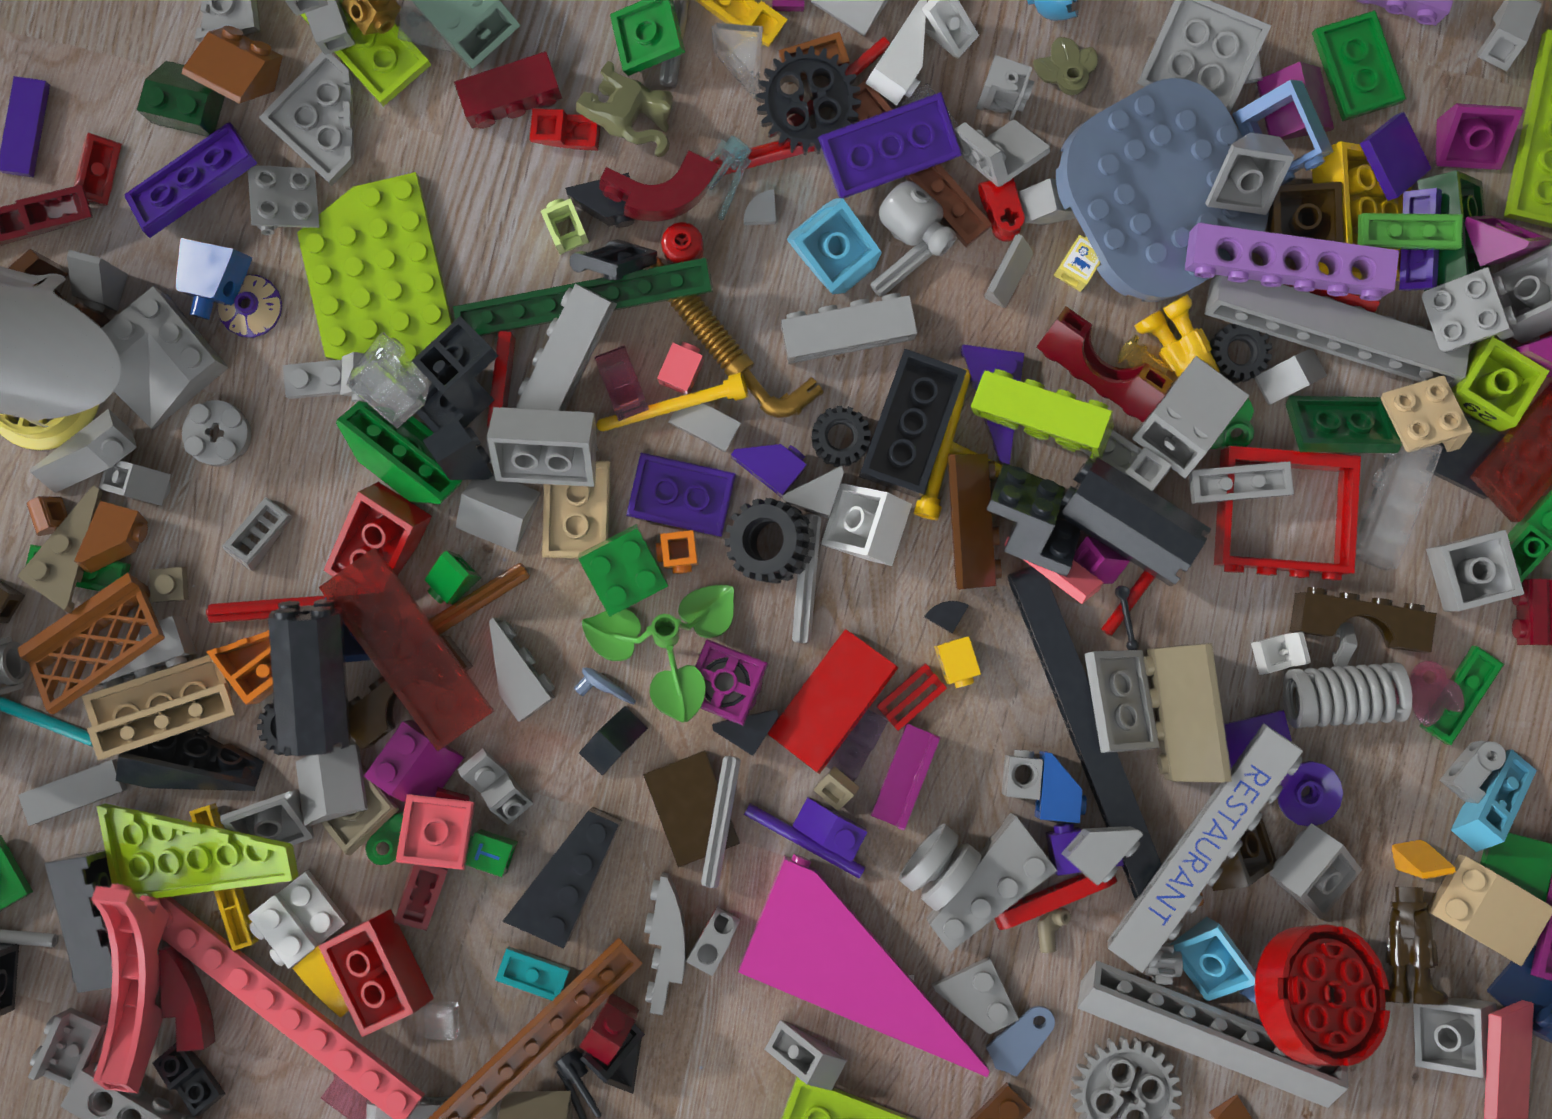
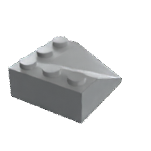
M154 286L101 328L111 339L121 362V377L114 392L153 430L229 368L174 301Z

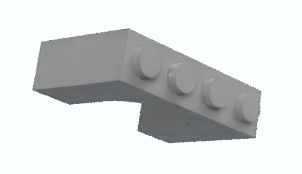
M285 0L296 16L303 13L306 14L315 42L325 55L355 45L340 0Z

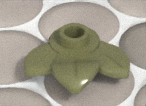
M1058 37L1052 44L1051 56L1035 59L1033 67L1039 78L1044 82L1057 84L1060 90L1067 95H1077L1088 85L1089 74L1096 69L1098 56L1093 47L1079 50L1077 44L1072 39Z

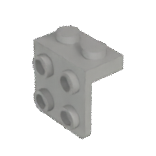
M1487 267L1426 290L1422 294V300L1441 351L1450 352L1497 335L1501 341L1515 336L1512 326L1517 325L1518 322L1512 306L1506 308L1504 306L1501 296L1506 295L1507 291L1501 276L1494 277Z

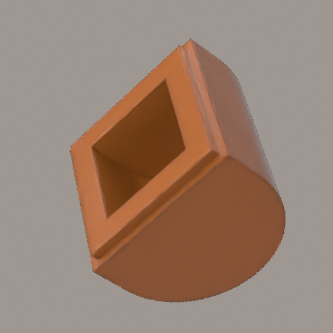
M38 496L26 503L36 535L38 536L53 534L68 516L62 497Z

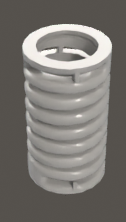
M1400 663L1370 664L1368 666L1357 665L1356 667L1344 666L1343 668L1340 666L1331 668L1320 667L1319 669L1307 668L1304 671L1301 669H1289L1283 681V702L1287 719L1290 725L1296 729L1302 727L1314 728L1316 725L1326 727L1328 724L1339 726L1341 723L1344 725H1352L1353 723L1362 725L1366 722L1376 724L1379 721L1390 723L1393 719L1397 722H1405L1411 713L1412 688L1407 671ZM1392 679L1398 691L1399 704H1396V695L1392 684ZM1294 687H1296V706L1298 711L1297 714L1295 713L1293 707ZM1382 694L1384 695L1385 707H1384V705H1383V696H1382Z

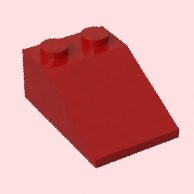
M379 481L358 491L323 571L358 594L388 592L419 545L432 516Z

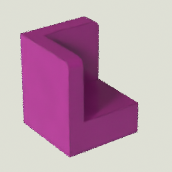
M1087 536L1081 543L1073 559L1104 582L1103 584H1113L1130 562L1090 536Z

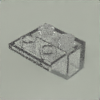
M382 332L353 367L346 385L398 429L425 405L431 381L412 362L405 352L404 346L397 339L390 338Z

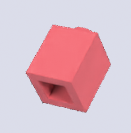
M682 342L681 346L672 343L657 377L659 384L681 394H690L704 363L703 355L699 354L700 349L686 342Z

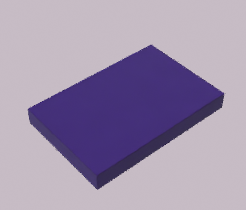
M641 452L626 516L722 537L736 473Z

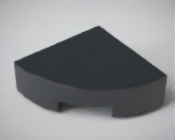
M959 601L942 602L932 607L924 615V618L953 634L969 605Z

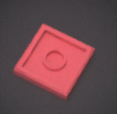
M407 794L396 862L465 870L475 802Z

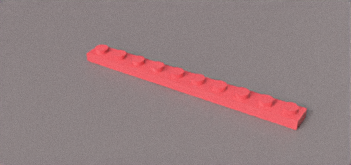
M172 897L158 898L160 904L169 913L161 937L165 942L392 1119H408L425 1093L239 949L232 951L230 942Z

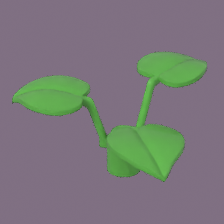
M713 585L697 589L686 595L679 605L678 613L680 618L687 622V624L670 614H661L655 617L651 626L647 627V631L638 637L641 632L640 621L633 612L624 609L611 617L604 611L593 617L583 619V631L594 651L610 661L629 659L634 653V643L641 644L649 636L653 635L655 644L667 649L671 671H661L653 678L649 689L652 703L663 714L682 723L688 722L700 710L706 688L704 677L695 666L686 665L677 669L673 646L679 641V628L684 630L694 628L696 634L703 638H715L724 634L730 628L734 617V588L729 585Z

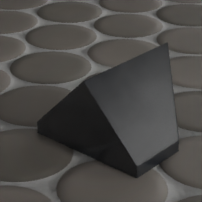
M633 1024L621 1048L608 1065L586 1051L583 1052L581 1060L605 1084L633 1094L641 1041L645 1033Z

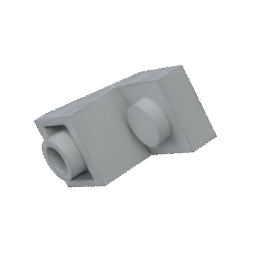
M1504 0L1493 16L1496 26L1478 51V58L1507 71L1527 43L1542 3L1537 0Z
M484 748L457 769L460 776L481 793L489 810L507 825L533 805L532 800L505 767Z

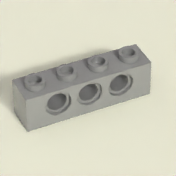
M97 1062L81 1070L60 1107L80 1119H135L132 1109L137 1110L141 1114L142 1119H197L192 1115H183L173 1109V1105L168 1100L160 1097L155 1098L144 1091L142 1085L138 1094L102 1088L93 1081L98 1065ZM104 1092L111 1095L113 1104H109L105 1100Z

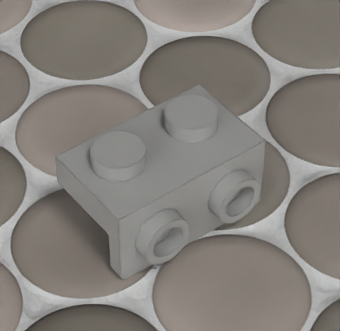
M73 1008L54 1015L45 1027L44 1034L47 1036L43 1045L35 1051L31 1058L30 1065L33 1067L28 1078L37 1080L44 1076L71 1088L81 1070L88 1067L107 1023Z

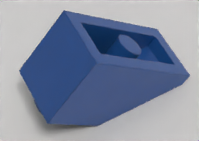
M1039 751V758L1043 760L1040 800L1035 802L1034 816L1040 820L1080 823V816L1085 815L1087 799L1085 795H1082V788L1052 753Z

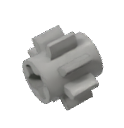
M1164 943L1160 948L1163 954L1153 968L1147 966L1144 972L1145 975L1152 976V981L1156 982V984L1173 985L1172 977H1181L1182 954L1180 951H1174V946L1170 945V943Z

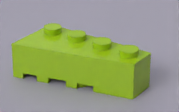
M995 369L994 373L984 370L971 404L974 415L1013 430H1017L1018 426L1021 425L1025 427L1023 431L1031 435V437L1042 441L1052 437L1055 438V442L1061 445L1063 449L1071 452L1084 449L1091 452L1090 459L1095 460L1097 457L1102 459L1114 427L1113 413L1111 410H1108V405L1097 400H1089L1088 403L1077 400L1075 394L1058 389L1056 393L1045 390L1043 384L1034 380L1026 379L1025 383L1014 380L1012 374L1003 370Z

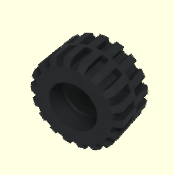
M758 498L752 500L753 505L747 503L740 507L742 513L733 514L731 519L735 522L733 526L727 525L725 531L730 533V539H725V546L731 547V551L727 552L729 560L735 561L733 567L737 571L744 572L743 575L747 578L769 583H781V580L789 581L794 579V573L801 574L805 570L802 564H809L812 557L808 556V551L815 548V543L810 542V537L815 535L813 529L807 526L810 524L808 518L801 515L802 511L798 508L772 498H766L765 500ZM777 522L783 531V546L775 557L764 560L757 549L758 535L766 525Z

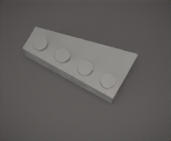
M1011 812L997 832L986 842L985 847L980 852L982 855L981 860L966 884L943 908L938 911L932 910L926 917L930 926L950 952L1057 871L1017 816Z

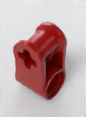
M1014 178L1000 187H997L990 180L979 183L980 200L987 213L988 220L992 223L991 229L994 236L1000 241H1012L1015 235L1020 233L1025 219Z

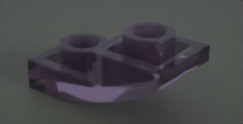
M868 709L826 767L830 769L834 766L837 767L854 782L870 752L879 740L888 720Z

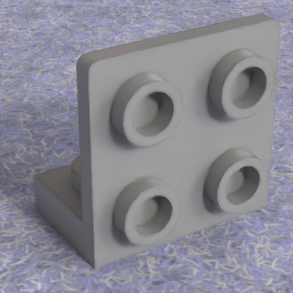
M1016 120L1010 121L988 137H985L981 130H974L966 122L954 129L963 159L997 187L1010 181L1013 177L1051 152L1048 144Z

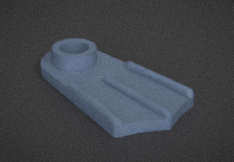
M1044 1006L1030 1008L1019 1017L1018 1021L1012 1023L986 1045L995 1069L1005 1071L1015 1077L1019 1075L1054 1029L1055 1018L1048 1008ZM1036 1016H1043L1045 1018L1044 1023L1041 1025H1035L1033 1020Z

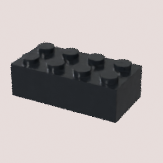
M904 348L859 477L920 499L925 491L967 370Z

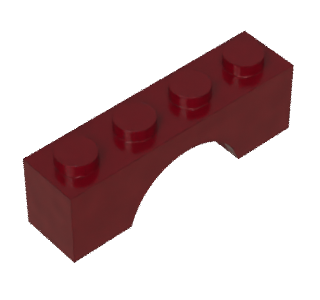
M1065 306L1036 348L1042 351L1047 359L1056 361L1069 370L1073 377L1089 384L1100 396L1116 403L1127 415L1136 417L1141 422H1144L1166 396L1173 381L1147 362L1134 368H1118L1103 361L1092 346V324Z

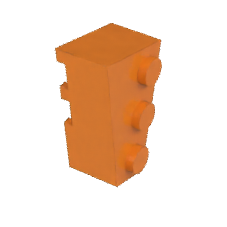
M269 630L249 638L240 639L226 646L206 651L246 705L259 704L274 692Z

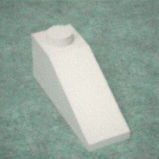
M927 0L918 1L865 82V84L895 105L900 102L904 95L910 98L920 83L916 76L923 67L926 15L922 8L927 3Z

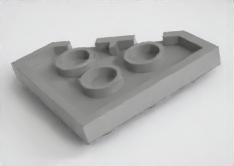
M321 52L259 116V119L333 186L354 164L352 73L331 53L325 55Z

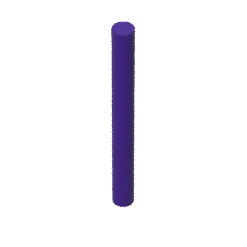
M750 803L744 813L745 816L858 879L863 874L865 867L855 861L851 862L821 846L794 827Z

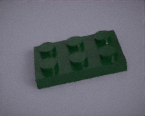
M1289 396L1285 404L1300 452L1398 453L1402 445L1381 401V397Z

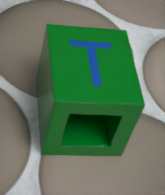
M480 829L474 833V836L470 835L466 866L503 877L508 873L518 841Z

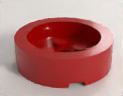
M1321 924L1288 928L1270 940L1264 948L1257 965L1255 1000L1259 1017L1268 1036L1285 1055L1307 1065L1351 1066L1369 1058L1378 1049L1386 1034L1390 1019V1010H1386L1385 990H1389L1387 977L1378 956L1361 936L1343 926L1337 927ZM1328 985H1331L1334 989V1003L1328 1002L1330 1000V987Z

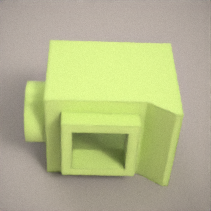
M571 198L565 201L564 199L554 200L546 205V209L541 210L559 254L589 243ZM570 218L575 231L560 236L556 224Z

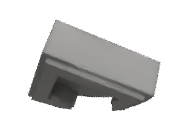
M774 190L764 191L750 201L744 213V225L776 224Z
M1346 622L1342 623L1337 629L1335 637L1340 638L1339 648L1337 652H1332L1334 666L1342 668L1348 665L1358 646L1353 624Z

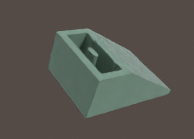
M411 0L471 69L475 68L521 26L500 0Z

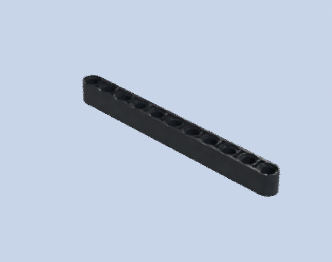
M1028 566L1008 574V582L1105 826H1131L1143 834L1138 840L1140 842L1138 849L1130 857L1124 856L1122 858L1123 871L1135 900H1137L1162 864L1117 752L1101 753L1090 684L1049 581L1035 568Z

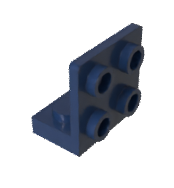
M1534 945L1522 967L1511 961L1488 987L1487 992L1503 1007L1521 1000L1534 1003L1532 1033L1536 1037L1552 1043V981L1530 975L1536 946Z

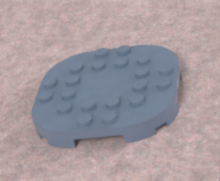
M1180 78L1162 79L1153 82L1082 123L1068 136L1060 150L1062 155L1060 166L1056 169V186L1064 210L1071 207L1102 264L1096 267L1103 279L1124 296L1131 295L1142 299V302H1159L1173 298L1209 279L1197 277L1195 272L1185 271L1189 232L1198 223L1264 232L1268 221L1269 211L1267 215L1207 207L1205 204L1231 145L1241 139L1242 136L1221 100L1209 89L1196 82ZM1218 248L1220 258L1230 261L1228 251Z

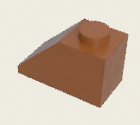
M100 501L74 561L86 572L93 573L136 552L139 543H142L147 536L148 521L139 511Z

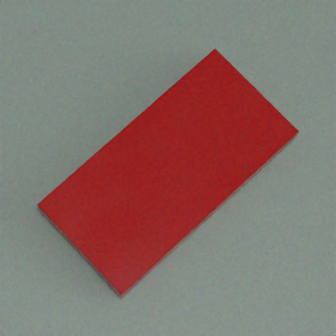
M845 629L767 734L820 774L898 670V667Z

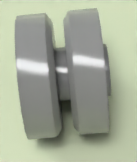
M945 823L938 826L922 842L905 864L898 878L912 892L924 887L921 899L935 911L943 908L961 890L976 870L982 857L968 843L957 846L959 835Z

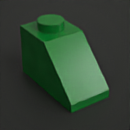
M445 550L424 581L430 586L427 590L428 593L438 603L442 604L445 601L447 604L453 605L482 577L459 554Z

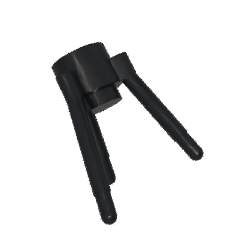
M574 1047L554 1063L558 1069L556 1073L563 1081L566 1090L571 1091V1102L578 1118L587 1119L572 1085L573 1083L577 1086L595 1117L601 1118V1111L581 1080L588 1072L586 1064L581 1060L583 1052L580 1053Z

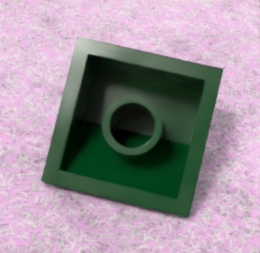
M165 61L145 79L137 111L152 124L208 137L216 131L225 96L183 75L182 69L184 65Z

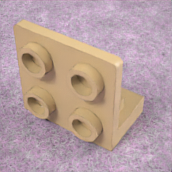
M1444 375L1388 391L1381 396V401L1406 452L1416 451L1439 443H1443L1447 452L1460 449L1472 433Z

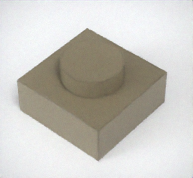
M186 567L149 570L151 602L189 600Z
M834 766L818 782L813 790L839 811L856 794L860 787Z

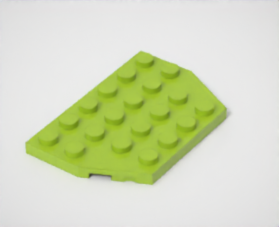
M416 172L352 187L319 214V228L303 227L297 232L324 354L330 360L342 361V356L358 352L385 356V371L391 374L402 375L418 371V367L412 360L453 323L419 176Z

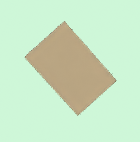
M596 461L595 487L544 484L543 558L578 559L579 553L609 538L610 461Z

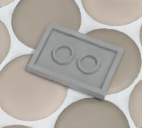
M1093 651L1086 653L1085 660L1101 753L1159 748L1143 651Z

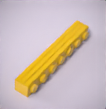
M216 803L189 811L192 822L224 829ZM243 888L214 891L232 951L258 942L259 939L253 935L249 928V924L252 921L248 915L251 913Z

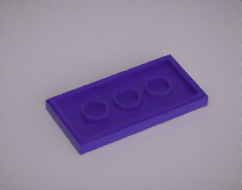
M942 92L818 137L838 197L842 199L962 156Z
M228 122L125 193L124 196L142 231L151 238L258 163L237 129L231 122Z

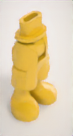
M1188 294L1163 308L1167 317L1173 321L1182 336L1180 340H1176L1161 309L1134 325L1139 334L1151 333L1158 338L1163 345L1158 353L1166 367L1171 372H1174L1177 377L1182 374L1195 356L1220 373L1211 354L1212 349L1202 328L1194 329L1191 324L1189 309L1192 306V300Z

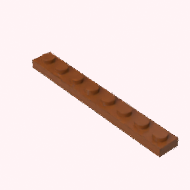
M620 938L616 939L428 1119H481L643 963Z

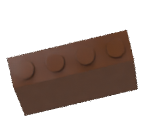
M988 453L948 455L956 589L996 586V579L1002 578L1001 559H994V546H1000L999 526H992L993 512L987 510L992 495L990 494V480H996L995 461H988Z

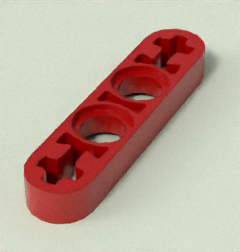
M1081 873L1019 899L994 920L998 930L1009 929L1108 888L1117 882V878L1114 875L1108 882L1104 883L1102 881L1099 885H1096Z

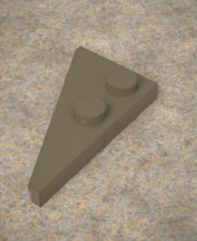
M94 485L17 576L68 613L74 610L75 604L71 602L76 582H81L84 573L83 569L74 560L99 502L102 501L103 492Z

